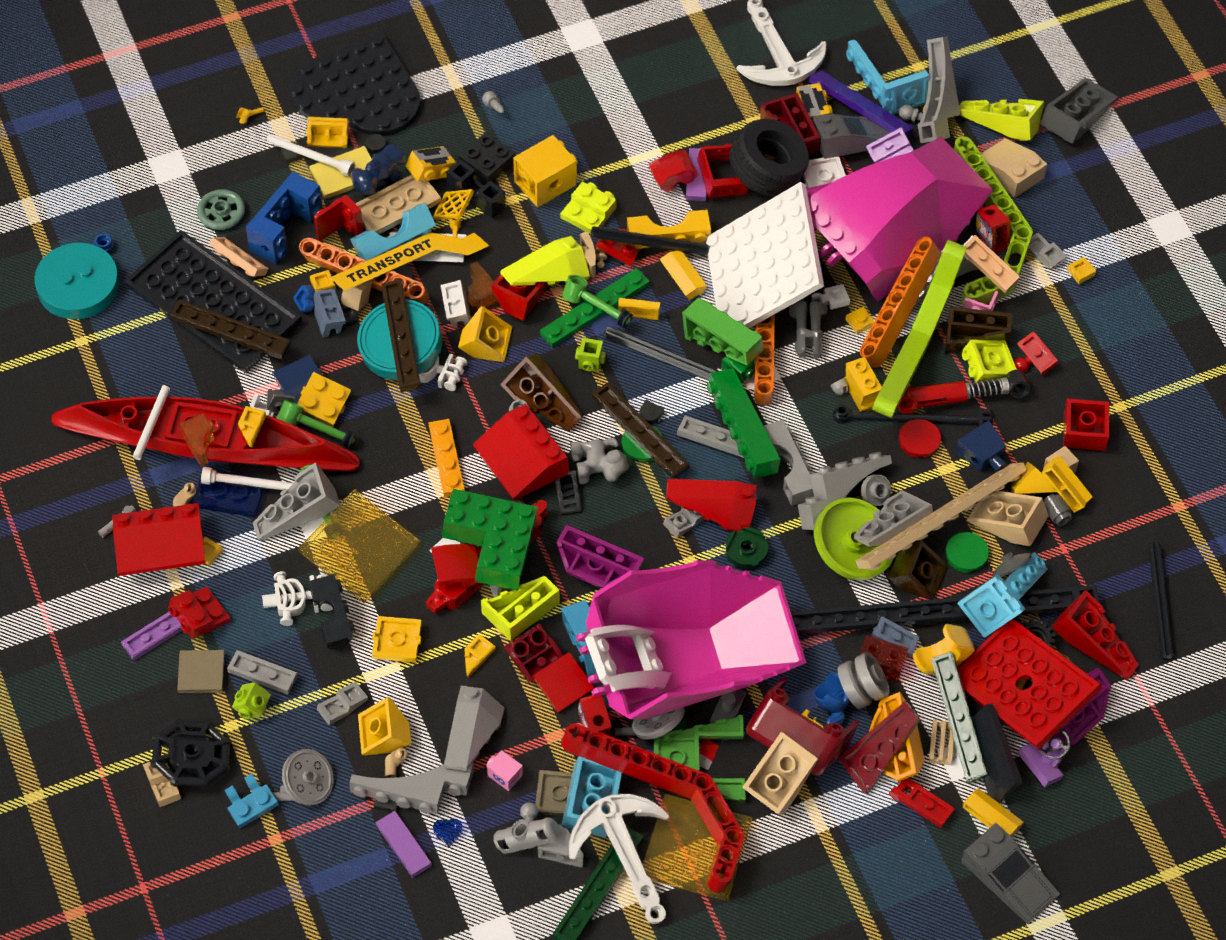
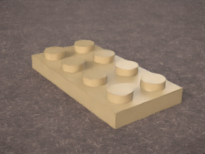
M410 175L355 204L361 209L364 228L366 230H374L379 235L402 223V212L426 203L429 209L439 204L441 197L428 180L417 182L414 176Z

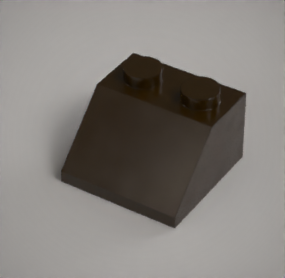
M922 540L914 541L910 548L898 552L889 579L901 591L927 600L934 599L947 564Z

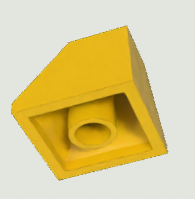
M482 306L462 330L458 348L473 358L503 362L505 361L512 326Z
M390 697L383 699L358 714L362 755L392 753L395 749L405 748L412 743L410 723Z

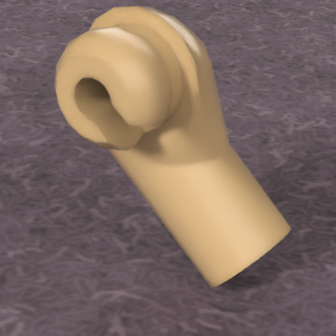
M405 748L395 749L385 758V778H396V767L404 762L408 756Z

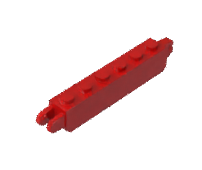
M542 499L532 505L538 507L530 544L542 534V521L548 516V505ZM478 546L476 548L478 560L480 557L482 546ZM437 580L434 585L433 594L426 601V606L435 614L446 606L449 609H457L478 591L484 583L462 587V583L459 582L440 587Z

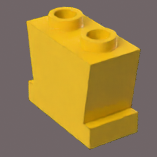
M862 357L846 363V377L844 378L848 382V391L859 411H871L882 386L866 358Z

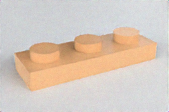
M976 235L964 245L968 247L965 256L1004 293L1019 280L1020 276Z
M212 237L209 245L215 248V252L229 258L233 265L243 268L247 275L251 277L266 275L268 271L266 266L225 237Z

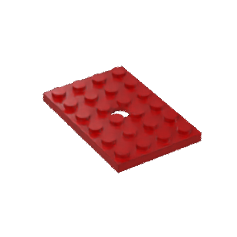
M1014 619L998 628L958 666L965 693L983 707L986 704H993L999 720L1037 750L1102 690L1100 683ZM1033 679L1030 688L1026 690L1018 689L1017 683L1019 680Z

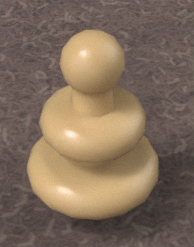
M594 246L596 260H598L597 267L603 268L605 265L603 261L607 259V253Z

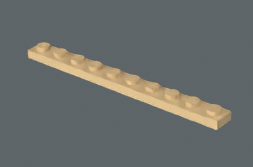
M1024 463L1007 465L855 561L858 569H868L869 571L877 569L881 566L880 563L882 561L896 557L898 551L906 550L912 546L914 541L926 538L928 532L942 528L944 522L954 520L959 517L958 513L972 509L977 501L988 499L990 493L1005 488L1004 484L1018 480L1020 474L1027 471Z

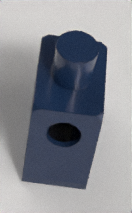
M990 421L985 422L957 441L955 452L979 471H984L992 466L998 472L1007 465L1002 460L1006 446Z

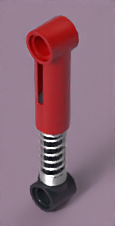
M1012 370L1005 378H997L995 381L991 379L990 382L985 380L984 383L982 381L979 383L975 381L972 384L959 381L915 388L908 386L897 408L901 413L908 414L912 413L916 408L965 402L971 396L975 398L977 395L979 397L984 395L986 397L987 394L992 396V393L997 395L999 392L1001 394H1011L1015 398H1023L1028 395L1031 388L1023 371Z

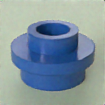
M99 234L96 236L93 245L102 248L108 253L113 249L114 242L109 235Z

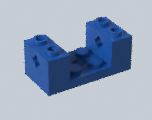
M292 172L246 226L249 251L275 265L281 259H284L288 249L285 228L281 224L290 218L291 213L312 223L314 215L323 209L320 185Z

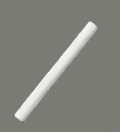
M163 385L133 454V458L136 460H140L170 391L168 386Z

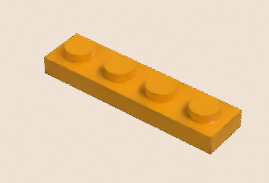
M450 420L428 422L443 496L450 497L453 489L465 491Z

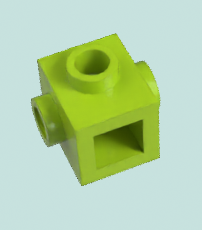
M582 338L580 348L577 347L575 360H578V368L585 371L599 372L600 364H604L606 359V352H603V341Z
M256 682L243 684L235 695L232 708L244 719L261 717L266 711V704L271 694Z

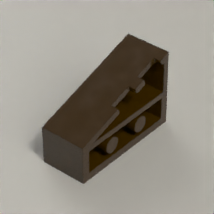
M950 306L944 354L963 351L970 340H1005L1008 343L1011 333L1012 313Z

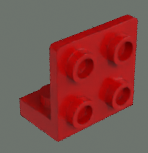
M347 195L336 199L331 205L319 210L314 215L316 236L319 241H322L343 226H345L349 233L352 232L355 236L364 232L361 209Z

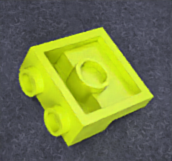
M581 182L571 195V201L560 213V218L591 234L593 226L602 227L615 211L616 199L611 192L598 190L594 183L589 182L586 184Z
M970 340L962 351V358L967 360L969 364V376L974 377L977 383L980 381L984 383L985 380L990 382L991 379L995 381L997 378H1005L1010 371L1017 370L1005 340Z

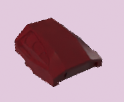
M540 623L502 647L514 661L528 683L534 680L532 678L533 675L563 656L554 640L546 633Z

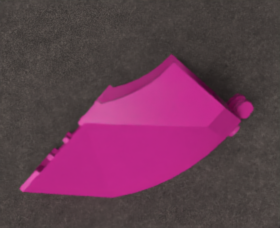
M942 137L911 153L895 156L825 184L806 188L814 233L818 231L828 242L819 251L818 255L824 258L833 250H836L828 258L827 264L832 267L843 258L863 279L877 302L890 293L919 239L922 237L931 238L942 251L948 240L956 242L959 239L958 236L966 225H969L970 219L978 209L980 210L993 192V189Z
M696 560L687 564L659 569L630 570L593 594L586 620L588 632H583L576 636L577 641L585 642V638L591 633V629L612 625H631L657 632L650 636L656 645L655 652L663 664L662 671L671 672L664 689L659 690L658 687L653 689L629 688L612 692L610 685L607 684L604 687H597L592 690L593 696L606 695L609 706L629 719H647L733 692L806 663L781 581L762 575L756 577L750 575L749 571L740 572L733 570V567L729 565L726 567L720 566L713 560ZM632 637L604 638L609 645L608 652L616 665L617 675L644 671ZM587 645L579 649L581 654H590ZM598 674L588 677L589 683L601 682Z

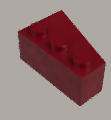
M798 93L760 104V119H774L783 122L800 135L807 146L809 155L819 152L820 136Z

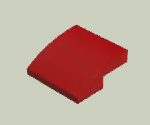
M450 544L431 547L440 587L459 582L462 583V587L479 583L475 582L478 564L475 545Z

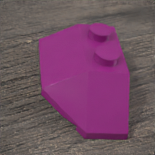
M569 525L565 526L557 540V546L566 573L599 588H604L630 570H639L644 562V558Z
M1100 668L1087 674L1100 683L1102 690L1061 728L1069 735L1071 745L1077 743L1104 718L1111 684ZM1058 731L1056 733L1057 737L1064 744H1067L1066 736L1061 731Z

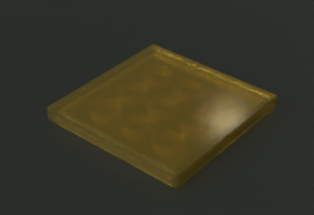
M354 489L340 504L341 506L336 508L302 543L298 551L326 574H334L336 580L340 579L345 589L365 604L420 545V540Z
M665 794L661 808L669 817L667 820L657 818L643 863L646 875L655 882L729 901L752 823V817L732 812L744 833V841L729 884L723 892L716 893L708 888L707 878L718 845L692 801ZM710 806L716 819L723 823L716 809Z

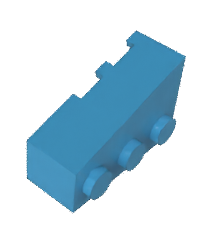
M586 600L561 608L564 626L573 646H576L579 652L581 647L587 645L586 641L579 642L576 639L577 634L588 632L586 620L590 607ZM581 654L579 660L581 664L585 663L587 678L597 674L591 654Z

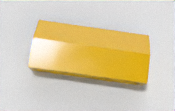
M682 251L669 252L660 259L689 301L695 296L704 293L707 285Z
M1061 456L1054 457L1044 467L1043 475L1073 512L1084 508L1086 503L1093 497Z
M979 788L972 792L964 801L963 809L988 828L997 823L1011 837L1018 833L1024 823Z

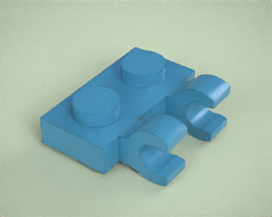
M253 774L244 778L252 793L243 799H240L233 786L225 789L228 798L233 804L227 809L239 828L244 827L279 805L267 784L260 788Z

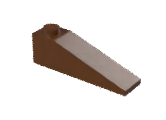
M537 353L526 356L500 384L514 400H524L531 410L546 416L548 420L567 431H570L583 417L551 368Z

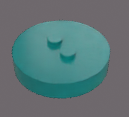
M70 243L52 250L40 261L35 272V286L40 302L49 312L61 318L84 319L102 312L113 302L119 289V277L114 260L105 250L88 243Z
M406 299L418 371L421 374L437 359L442 347V333L435 315L428 307L419 302ZM385 303L374 308L362 321L357 335V344L363 361L373 373L386 379L398 380Z

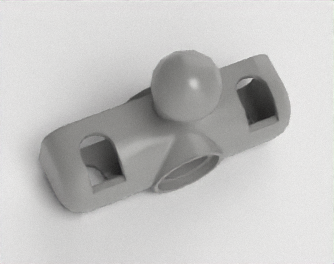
M527 802L520 809V814L525 820H519L512 827L498 830L494 834L495 846L503 854L556 841L559 835V824L552 818L534 821L538 814V808L534 803ZM544 830V833L548 839H541V833L539 831ZM504 840H505L506 844L508 845L509 849H503V848H504Z

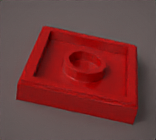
M570 652L532 677L557 713L594 689V686L589 683L587 676Z

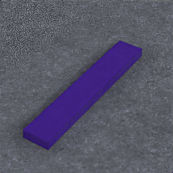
M822 70L810 75V83H820L822 90H825L826 93L891 133L901 127L906 136L912 134L914 129L912 126Z

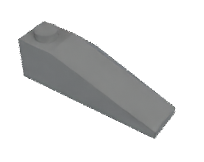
M317 463L298 473L294 478L295 482L288 490L284 489L280 493L282 496L274 505L270 504L253 522L259 541L324 517L341 506L334 486Z
M902 490L883 503L884 507L874 513V518L866 522L854 535V539L869 547L883 544L933 513L932 504Z
M461 686L444 768L467 771L479 755L480 749L490 741V736L501 726L504 707L482 688Z

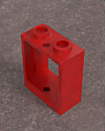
M731 144L700 148L697 162L708 198L746 195L749 188L737 176L736 178L713 179L708 162L730 160Z

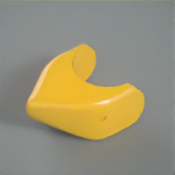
M945 624L943 628L945 638L928 647H918L913 653V659L917 668L924 674L935 675L931 659L950 651L954 653L957 666L961 664L975 650L965 628Z

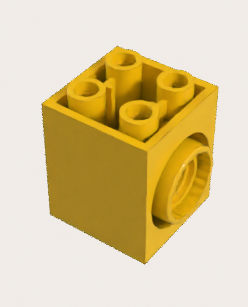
M552 135L514 157V182L538 208L577 185V159L566 150L561 140L558 141Z

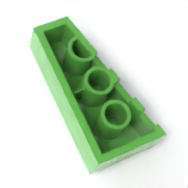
M698 297L682 312L685 339L689 341L692 339L698 340V345L704 347L707 344L712 347L713 351L717 353L723 351L728 358L748 365L763 351L762 336L758 332L750 330L742 322L729 317L726 312L713 307L708 301L705 302Z

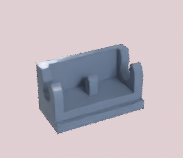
M335 289L315 291L313 311L322 337H328L332 329H335L336 333L339 334L346 320Z

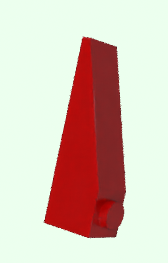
M501 274L491 285V289L503 310L520 320H524L548 287L547 281L536 282L535 285L511 286Z
M1085 590L1061 613L1052 625V628L1066 642L1127 680L1139 664L1126 643L1120 641L1116 635V627L1106 619L1103 614L1106 611L1102 605Z

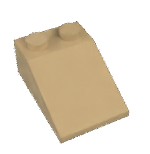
M1003 139L981 153L1004 189L1014 198L1045 177L1047 163L1034 151L1010 140Z
M996 491L990 493L988 499L978 501L967 519L968 522L1014 544L1031 546L1049 516L1041 497Z
M781 732L742 788L777 814L784 815L804 785L818 758Z

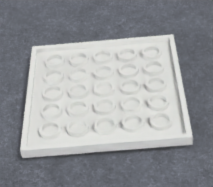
M802 182L707 237L706 244L709 245L708 258L716 308L726 312L734 320L742 322L747 328H751L824 287L806 185Z

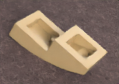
M586 231L580 234V246L584 251L590 277L594 278L596 274L595 249L591 237Z
M150 762L143 764L160 807L181 799L177 786L170 785V782L156 768L151 767Z

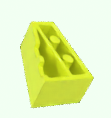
M543 576L519 585L518 591H504L497 597L481 600L482 614L512 641L560 603L559 589L547 577Z

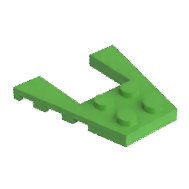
M738 715L736 718L728 720L726 718L717 720L715 723L707 725H697L687 730L680 729L668 732L654 738V753L699 770V739H743V715ZM712 778L723 798L745 803V789L742 788L745 784V778Z

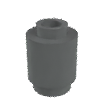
M1051 494L1045 498V507L1054 524L1061 527L1072 520V511L1060 495Z

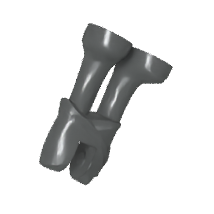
M800 301L789 306V315L791 318L796 319L797 322L795 353L799 358H805L806 347H812L813 358L821 357L823 337L821 319L825 318L828 312L827 305L824 303L812 301L809 304L811 330L807 329V303Z

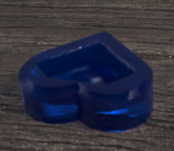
M455 818L448 821L437 820L433 825L434 835L448 847L463 832L462 822Z

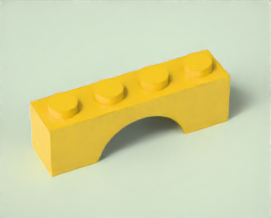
M708 210L689 211L681 223L671 227L659 226L653 223L648 216L627 218L628 232L697 243L706 242L707 237L711 235ZM631 244V245H633V246H634L635 248H637V249H643V248H647V247H648V246H642V245Z

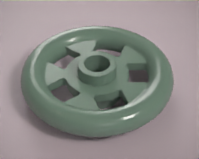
M230 190L211 191L201 198L197 206V216L201 223L214 230H225L234 227L242 220L245 214L244 201L238 194ZM219 198H227V202L225 200H219ZM208 203L213 204L211 209L205 208ZM236 204L237 210L231 211L230 205ZM212 215L216 219L212 221L208 217ZM231 217L230 220L223 221L224 218Z

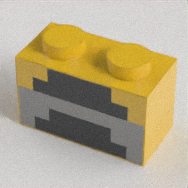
M820 83L797 87L796 93H798L812 122V117L833 114L831 105H827L826 91L822 90Z
M442 146L412 151L405 166L417 182L447 178V171L456 162L445 147Z

